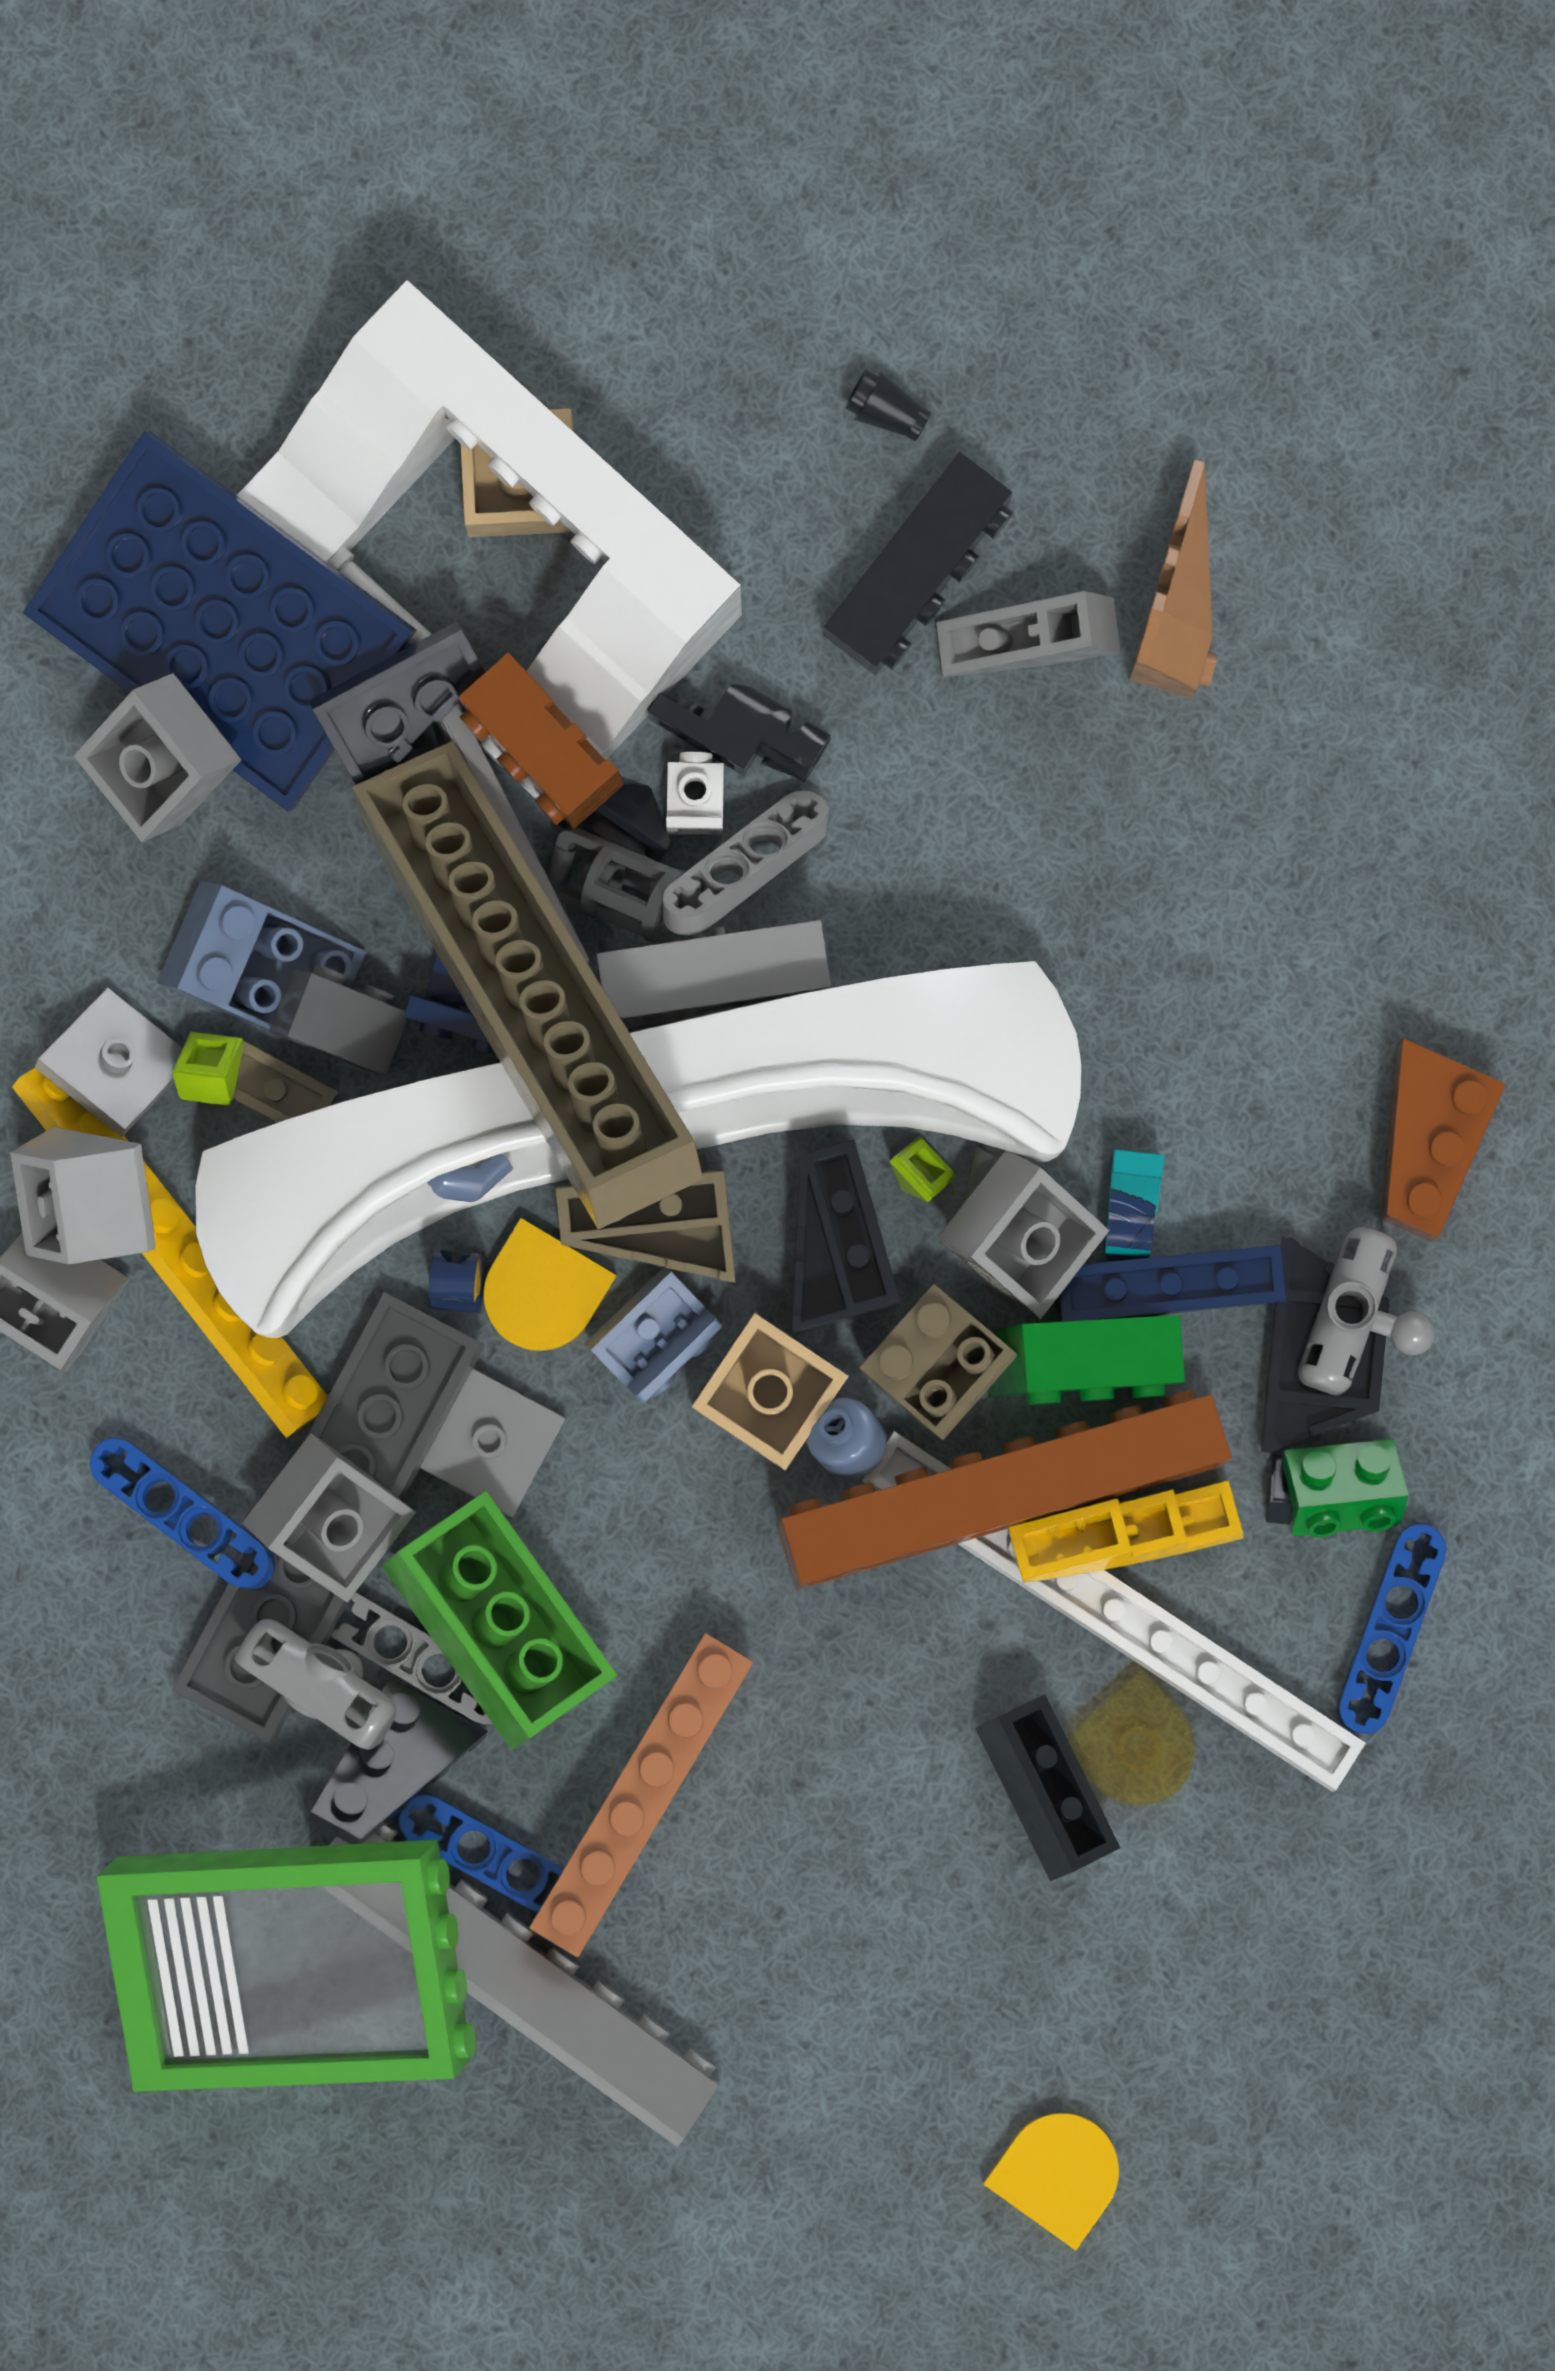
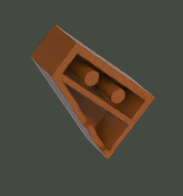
M509 653L504 655L458 697L461 705L466 709L459 716L461 721L480 742L488 736L494 740L503 750V753L496 758L518 784L526 777L541 793L534 799L535 803L555 825L565 819L575 829L624 785L619 770L608 758L605 760L586 739L587 736L575 723L572 724L554 704L551 697Z
M1403 1038L1395 1047V1068L1390 1102V1123L1380 1220L1432 1242L1438 1239L1506 1084Z

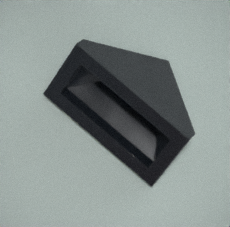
M623 783L624 785L577 826L608 841L622 844L627 849L660 863L671 846V841L654 794L648 785ZM565 819L558 823L563 829L571 827Z

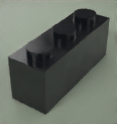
M1045 1694L975 1728L1050 1882L1121 1848Z

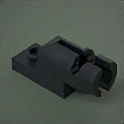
M731 684L708 721L701 718L704 712L703 708L678 693H675L672 700L659 693L648 711L650 721L698 750L712 753L715 760L724 763L725 766L742 776L746 775L758 755L763 758L760 764L791 775L804 783L814 770L831 740L829 733L810 722H805L801 729L792 735L787 734V728L791 725L792 710L782 706L756 689L742 685Z

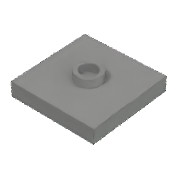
M107 988L38 1058L35 1068L122 1138L175 1082L172 1070L182 1051V1047L112 990Z
M472 1369L420 1468L475 1498L487 1491L500 1511L514 1518L566 1418Z

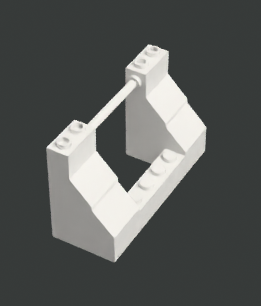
M406 280L353 336L320 390L304 409L279 451L237 496L417 629L409 641V644L413 645L432 634L352 561L354 554L350 550L455 439L468 450H471L477 444L492 458L487 466L502 482L510 488L519 483L534 497L529 504L537 514L551 526H554L560 520L575 534L570 542L585 558L593 564H596L600 559L606 562L526 671L551 697L554 704L572 724L575 723L587 736L586 739L606 760L648 716V711L658 694L661 693L666 696L742 615L741 586ZM488 736L480 743V747L503 768L496 759L503 753V750ZM527 777L520 782L534 798L541 794Z

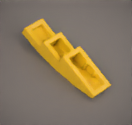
M1229 1481L1179 1494H1174L1172 1489L1120 1504L1117 1498L1008 1527L1023 1583L1128 1566L1244 1539Z

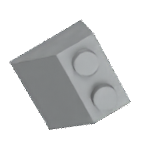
M310 1433L242 1524L269 1550L348 1603L416 1512L349 1459Z

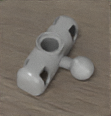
M1357 1227L1345 1236L1299 1365V1379L1303 1384L1331 1395L1343 1394L1352 1384L1370 1331L1390 1337L1396 1349L1407 1355L1422 1354L1434 1342L1435 1329L1428 1316L1421 1312L1410 1311L1402 1313L1397 1317L1378 1310L1392 1264L1397 1255L1396 1242L1389 1235L1375 1229ZM1359 1239L1360 1241L1353 1260L1343 1258L1349 1240ZM1389 1250V1260L1386 1265L1385 1271L1383 1272L1380 1270V1268L1382 1266L1386 1251ZM1350 1296L1358 1300L1363 1310L1360 1323H1345L1338 1317L1335 1305L1339 1297ZM1313 1344L1323 1345L1316 1366L1306 1364ZM1351 1355L1354 1357V1361L1347 1378L1343 1375Z
M263 1619L256 1623L247 1634L234 1657L238 1665L282 1694L285 1701L303 1715L320 1720L344 1738L363 1749L369 1750L381 1744L395 1719L396 1706L394 1701L363 1679L364 1667L362 1661L353 1651L345 1648L334 1650L322 1644H311L274 1619ZM273 1638L283 1644L277 1653L272 1648ZM253 1654L268 1662L269 1665L258 1664ZM365 1700L376 1707L369 1717L364 1711ZM346 1716L360 1725L361 1728L355 1729L347 1724Z

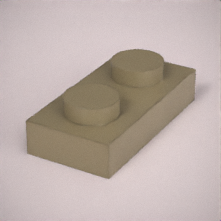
M243 1041L244 1047L233 1100L276 1123L334 1104L339 1095L337 1090Z

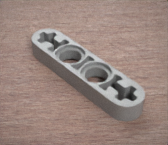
M802 790L786 795L672 882L665 889L662 898V918L665 926L678 935L686 936L696 935L707 930L818 844L827 835L829 808L826 800L821 795L811 791ZM767 841L776 844L779 849L771 854H760L753 851L751 846L757 842ZM721 871H732L737 873L741 879L735 883L722 884L715 881L712 877ZM698 903V908H693Z
M354 1593L351 1597V1600L354 1602L351 1610L353 1614L367 1621L368 1613L372 1610L379 1614L380 1618L368 1629L363 1646L353 1641V1638L359 1634L360 1630L350 1624L343 1623L339 1630L334 1629L331 1634L332 1638L469 1719L483 1725L493 1724L486 1713L483 1716L475 1711L478 1702L472 1696L463 1692L460 1703L449 1697L462 1682L456 1671L453 1680L444 1687H434L426 1682L423 1676L424 1663L433 1655L443 1654L431 1636L360 1594ZM386 1626L399 1627L407 1638L405 1651L394 1659L382 1657L375 1648L374 1640L376 1634Z

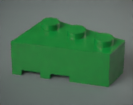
M1180 1315L1031 1323L989 1330L1018 1356L990 1386L988 1398L1027 1395V1405L1060 1403L1061 1393L1079 1392L1080 1401H1099L1114 1399L1113 1389L1132 1388V1398L1166 1396L1165 1385L1185 1383Z

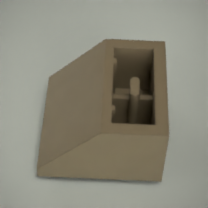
M933 1284L861 1365L860 1370L875 1386L912 1418L941 1440H944L1018 1355L945 1292Z

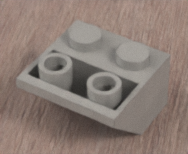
M53 1127L10 1152L27 1256L64 1264H75L144 1253L156 1248L141 1144Z
M21 1233L0 1257V1332L57 1369L69 1373L130 1278L102 1260L64 1264L27 1256L23 1233Z

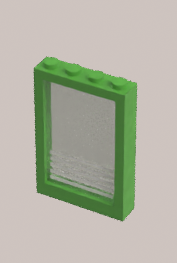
M438 1840L120 1856L115 1858L96 1876L133 2092L455 2079L475 2053V2031L472 2024L467 2023L464 2009V2001L467 1995V1979L463 1969H458L455 1952L458 1942V1923L455 1915L449 1914L446 1896L450 1883L449 1867L446 1860L440 1858Z

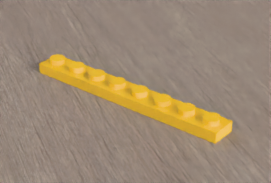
M36 1068L20 1076L12 1086L46 1131L53 1127L128 1141L125 1136L121 1138ZM144 1161L156 1248L142 1253L286 1439L317 1418L328 1395L282 1337L270 1338L257 1334L239 1318L223 1298L206 1267L196 1235L195 1225Z

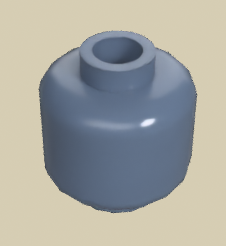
M836 1398L832 1400L824 1414L813 1425L806 1443L812 1456L825 1470L833 1476L848 1480L859 1479L871 1473L881 1463L886 1452L887 1437L881 1422L862 1402L850 1398Z

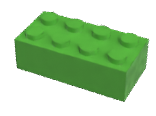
M487 1491L399 1550L381 1566L512 1751L618 1676Z

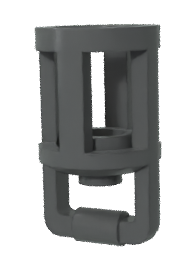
M572 827L565 828L558 835L547 874L548 880L560 902L577 908L593 918H600L642 936L645 940L654 944L666 943L674 934L665 926L663 920L660 923L662 898L665 889L686 873L685 871L669 867L627 849L622 844L608 841L578 827L575 829ZM576 844L597 853L594 859L589 860L582 870L580 877L581 893L566 886L576 852ZM622 885H627L650 895L648 902L621 891Z

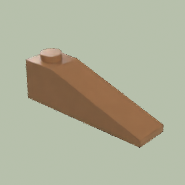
M1195 459L1190 469L1129 679L1133 682L1192 699L1196 694L1198 685L1209 687L1218 655L1208 652L1212 640L1205 462Z

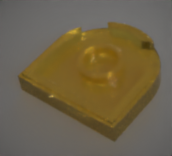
M1142 1669L1067 1737L1084 1774L1106 1796L1120 1803H1127V1805H1150L1169 1798L1185 1783L1191 1772V1765H1193L1192 1760H1194L1195 1753L1194 1739L1188 1721Z

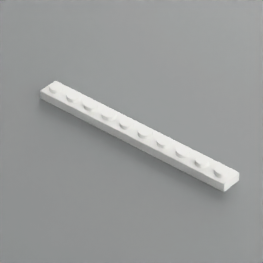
M894 1431L886 1443V1452L881 1463L871 1473L865 1475L862 1481L866 1484L873 1483L875 1490L879 1491L896 1486L894 1477L911 1470L927 1467L929 1476L948 1471L950 1468ZM1009 1529L958 1544L1331 1792L1337 1790L1366 1744L1105 1570L1023 1583Z

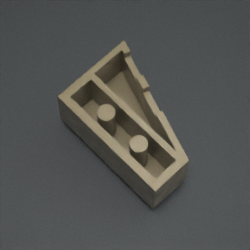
M724 1169L701 1171L703 1180L599 1230L572 1185L557 1186L555 1191L561 1245L736 1283Z

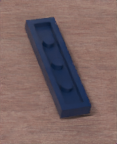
M1281 1245L1083 1264L1060 1294L1062 1322L1134 1318L1288 1302Z

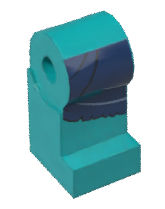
M1114 1149L1111 1153L1105 1226L1110 1231L1104 1239V1254L1150 1258L1165 1155Z

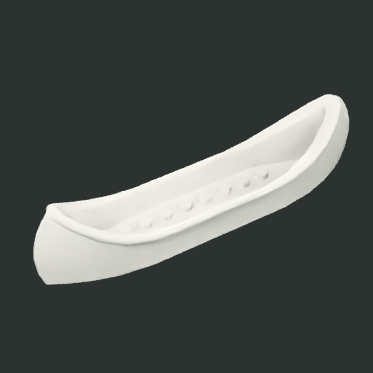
M1035 961L951 968L882 978L798 994L630 1033L693 1137L696 1150L768 1133L832 1125L895 1126L950 1134L997 1147L1036 1162H1047L1056 1158L1065 1149L1074 1127L1080 1102L1081 1059L1077 1033L1057 989ZM496 1063L344 1101L278 1122L203 1151L195 1186L196 1235L206 1267L223 1298L239 1318L254 1332L265 1337L278 1338L287 1335L322 1299L353 1272L394 1243L454 1212L519 1190L567 1180L568 1177L501 1063ZM501 1153L513 1167L510 1173L481 1199L475 1202L443 1199L437 1196L427 1183L436 1176L464 1166L474 1167L481 1160Z

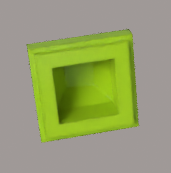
M920 1136L889 1161L901 1190L927 1203L957 1177L956 1173Z

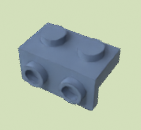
M663 1267L585 1345L641 1403H644L651 1396H658L668 1389L675 1379V1373L691 1357L700 1356L709 1349L715 1340L716 1333L721 1329L722 1323L668 1268Z

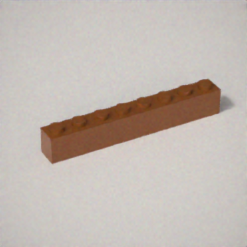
M1194 1390L1184 1391L1162 1399L1164 1408L1143 1414L1140 1405L1125 1408L1109 1414L1110 1424L1090 1429L1087 1421L1077 1422L1055 1430L1057 1439L1036 1445L1034 1436H1030L1002 1445L1004 1454L983 1460L981 1452H974L948 1461L950 1470L929 1476L927 1467H923L895 1476L896 1486L875 1491L873 1483H867L842 1491L841 1497L843 1501L821 1507L820 1501L817 1498L786 1508L789 1517L782 1518L776 1527L795 1590H801L1007 1530L1011 1526L1079 1509L1222 1467L1232 1459L1213 1396L1210 1394L1196 1398Z

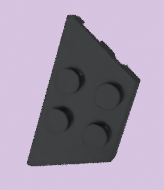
M1284 1236L1280 1239V1245L1283 1249L1288 1302L1274 1304L1260 1452L1264 1453L1276 1451L1378 1412L1380 1408L1386 1336L1370 1331L1352 1384L1343 1394L1331 1395L1301 1382L1298 1374L1299 1365L1334 1264L1330 1261H1325L1301 1246L1295 1239ZM1383 1295L1378 1310L1388 1313L1390 1299ZM1342 1296L1337 1299L1335 1310L1338 1317L1345 1323H1360L1363 1310L1358 1300L1350 1296ZM1312 1345L1306 1364L1317 1365L1323 1345ZM1351 1355L1343 1375L1347 1378L1354 1361V1357Z

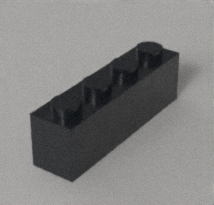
M959 452L823 626V636L875 676L884 665L893 670L912 645L906 639L909 632L918 621L927 626L945 603L946 599L939 594L952 577L960 583L973 568L980 557L973 551L985 534L994 539L1012 517L1013 512L1007 508L1011 502L1012 491Z

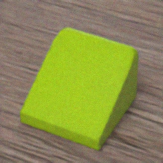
M190 1031L172 1070L178 1096L187 1101L230 1105L237 1084L244 1047L243 1038Z

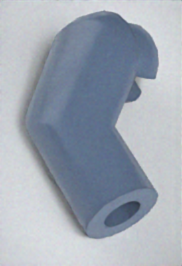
M501 1153L481 1160L474 1167L464 1166L436 1176L427 1183L431 1186L433 1192L443 1199L475 1202L481 1199L510 1173L513 1167Z

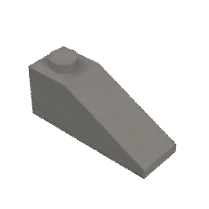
M1081 591L936 622L943 677L1070 663L1120 652L1114 598L1089 591Z

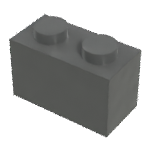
M315 964L312 973L293 969L269 1032L366 1071L386 1076L408 1020L407 1017H404L406 1011L392 1006L396 996L364 984L361 993L343 986L347 976Z

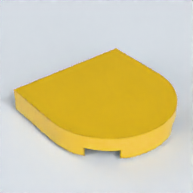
M520 1218L486 1277L484 1285L485 1309L494 1328L510 1343L531 1351L556 1349L575 1340L585 1330L617 1278V1275L569 1246L561 1245L559 1240Z
M1075 2113L1047 2114L1031 2120L1019 2130L984 2179L983 2185L1076 2251L1114 2196L1119 2178L1117 2154L1105 2132L1088 2118Z

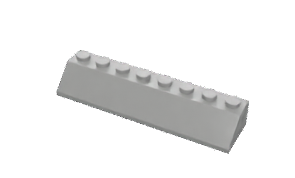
M386 1823L362 1844L394 1842L392 1839L397 1834V1831ZM335 1837L330 1845H345L349 1843ZM462 1879L456 1887L449 1883L446 1893L449 1914H454L458 1923V1942L455 1947L458 1969H463L465 1972L467 1993L678 2148L719 2087L720 2081L712 2075L717 2066L691 2047H689L685 2054L666 2042L671 2033L650 2016L643 2014L638 2021L620 2008L625 1999L602 1981L598 1980L591 1987L575 1975L580 1966L557 1948L552 1946L546 1954L529 1941L534 1932L509 1913H506L503 1919L500 1920L486 1910L483 1906L488 1901V1898ZM401 1882L322 1886L412 1952Z

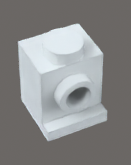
M680 753L679 762H668L666 817L668 835H723L724 763H713L712 753ZM699 781L706 787L705 795L698 800L689 799L684 793L688 783Z

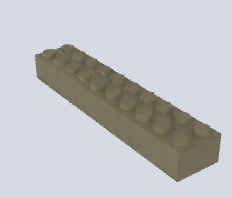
M448 742L353 786L352 791L363 828L598 1230L703 1180L693 1137L454 742Z

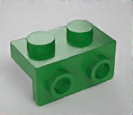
M1394 1439L1284 1451L1282 1466L1293 1506L1290 1529L1293 1536L1310 1535L1316 1538H1323L1337 1532L1359 1529L1378 1532L1401 1523L1409 1494Z

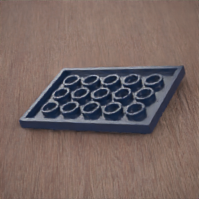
M144 431L23 611L24 615L129 693L133 689L173 673L241 758V761L233 771L286 811H291L296 807L335 750L312 710L309 700L404 650L417 629L151 431Z

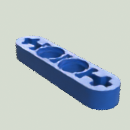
M121 1438L107 1439L95 1447L90 1457V1469L97 1482L225 1581L242 1589L255 1590L263 1587L271 1579L275 1571L273 1552L255 1535L137 1445ZM127 1452L124 1463L138 1474L144 1475L147 1466L151 1470L140 1478L137 1484L128 1477L118 1473H114L109 1477L112 1466L107 1462L110 1454L113 1453L121 1456ZM168 1482L173 1487L175 1493L174 1502L167 1511L155 1513L148 1505L147 1494L154 1484ZM135 1487L131 1496L128 1491ZM204 1514L211 1515L217 1522L218 1534L212 1543L206 1546H198L191 1538L190 1527L197 1517ZM235 1532L237 1537L230 1541L232 1533ZM228 1544L236 1550L249 1555L256 1550L257 1554L253 1561L259 1566L257 1573L252 1575L244 1572L239 1577L238 1572L241 1568L239 1562L230 1555L221 1552ZM221 1553L219 1561L217 1562L214 1559V1557Z
M1415 1524L1407 1526L1399 1532L1393 1543L1338 1699L1337 1712L1339 1719L1346 1728L1353 1732L1362 1734L1376 1732L1385 1725L1391 1713L1445 1560V1540L1440 1532L1430 1525ZM1421 1533L1429 1536L1427 1545L1435 1549L1433 1558H1422L1416 1574L1427 1575L1424 1587L1411 1578L1393 1576L1396 1565H1399L1404 1570H1408L1412 1560V1553L1405 1549V1543L1407 1540H1417ZM1396 1586H1406L1416 1596V1608L1413 1614L1407 1618H1395L1386 1609V1596ZM1378 1639L1391 1641L1398 1652L1397 1662L1394 1667L1384 1672L1371 1668L1366 1657L1368 1647ZM1359 1671L1372 1679L1390 1681L1386 1693L1380 1688L1375 1687L1371 1704L1379 1708L1376 1718L1366 1717L1362 1725L1354 1722L1356 1713L1348 1709L1350 1700H1361L1367 1687L1366 1683H1356Z
M431 1794L417 1795L401 1810L399 1816L400 1828L404 1836L410 1841H440L444 1837L433 1829H427L423 1835L417 1834L414 1831L416 1821L410 1817L413 1808L423 1810L428 1804L433 1805L437 1808L434 1818L447 1827L450 1826L452 1816L462 1820L463 1824L451 1835L448 1850L445 1851L439 1847L440 1858L445 1859L449 1864L536 1913L540 1911L542 1905L535 1902L534 1899L546 1887L549 1872L552 1871L560 1876L565 1869L437 1796ZM468 1831L482 1832L490 1842L491 1850L489 1856L480 1863L472 1864L466 1862L458 1852L459 1840ZM525 1858L531 1860L539 1869L540 1878L538 1884L529 1891L516 1890L507 1880L508 1867L517 1859Z

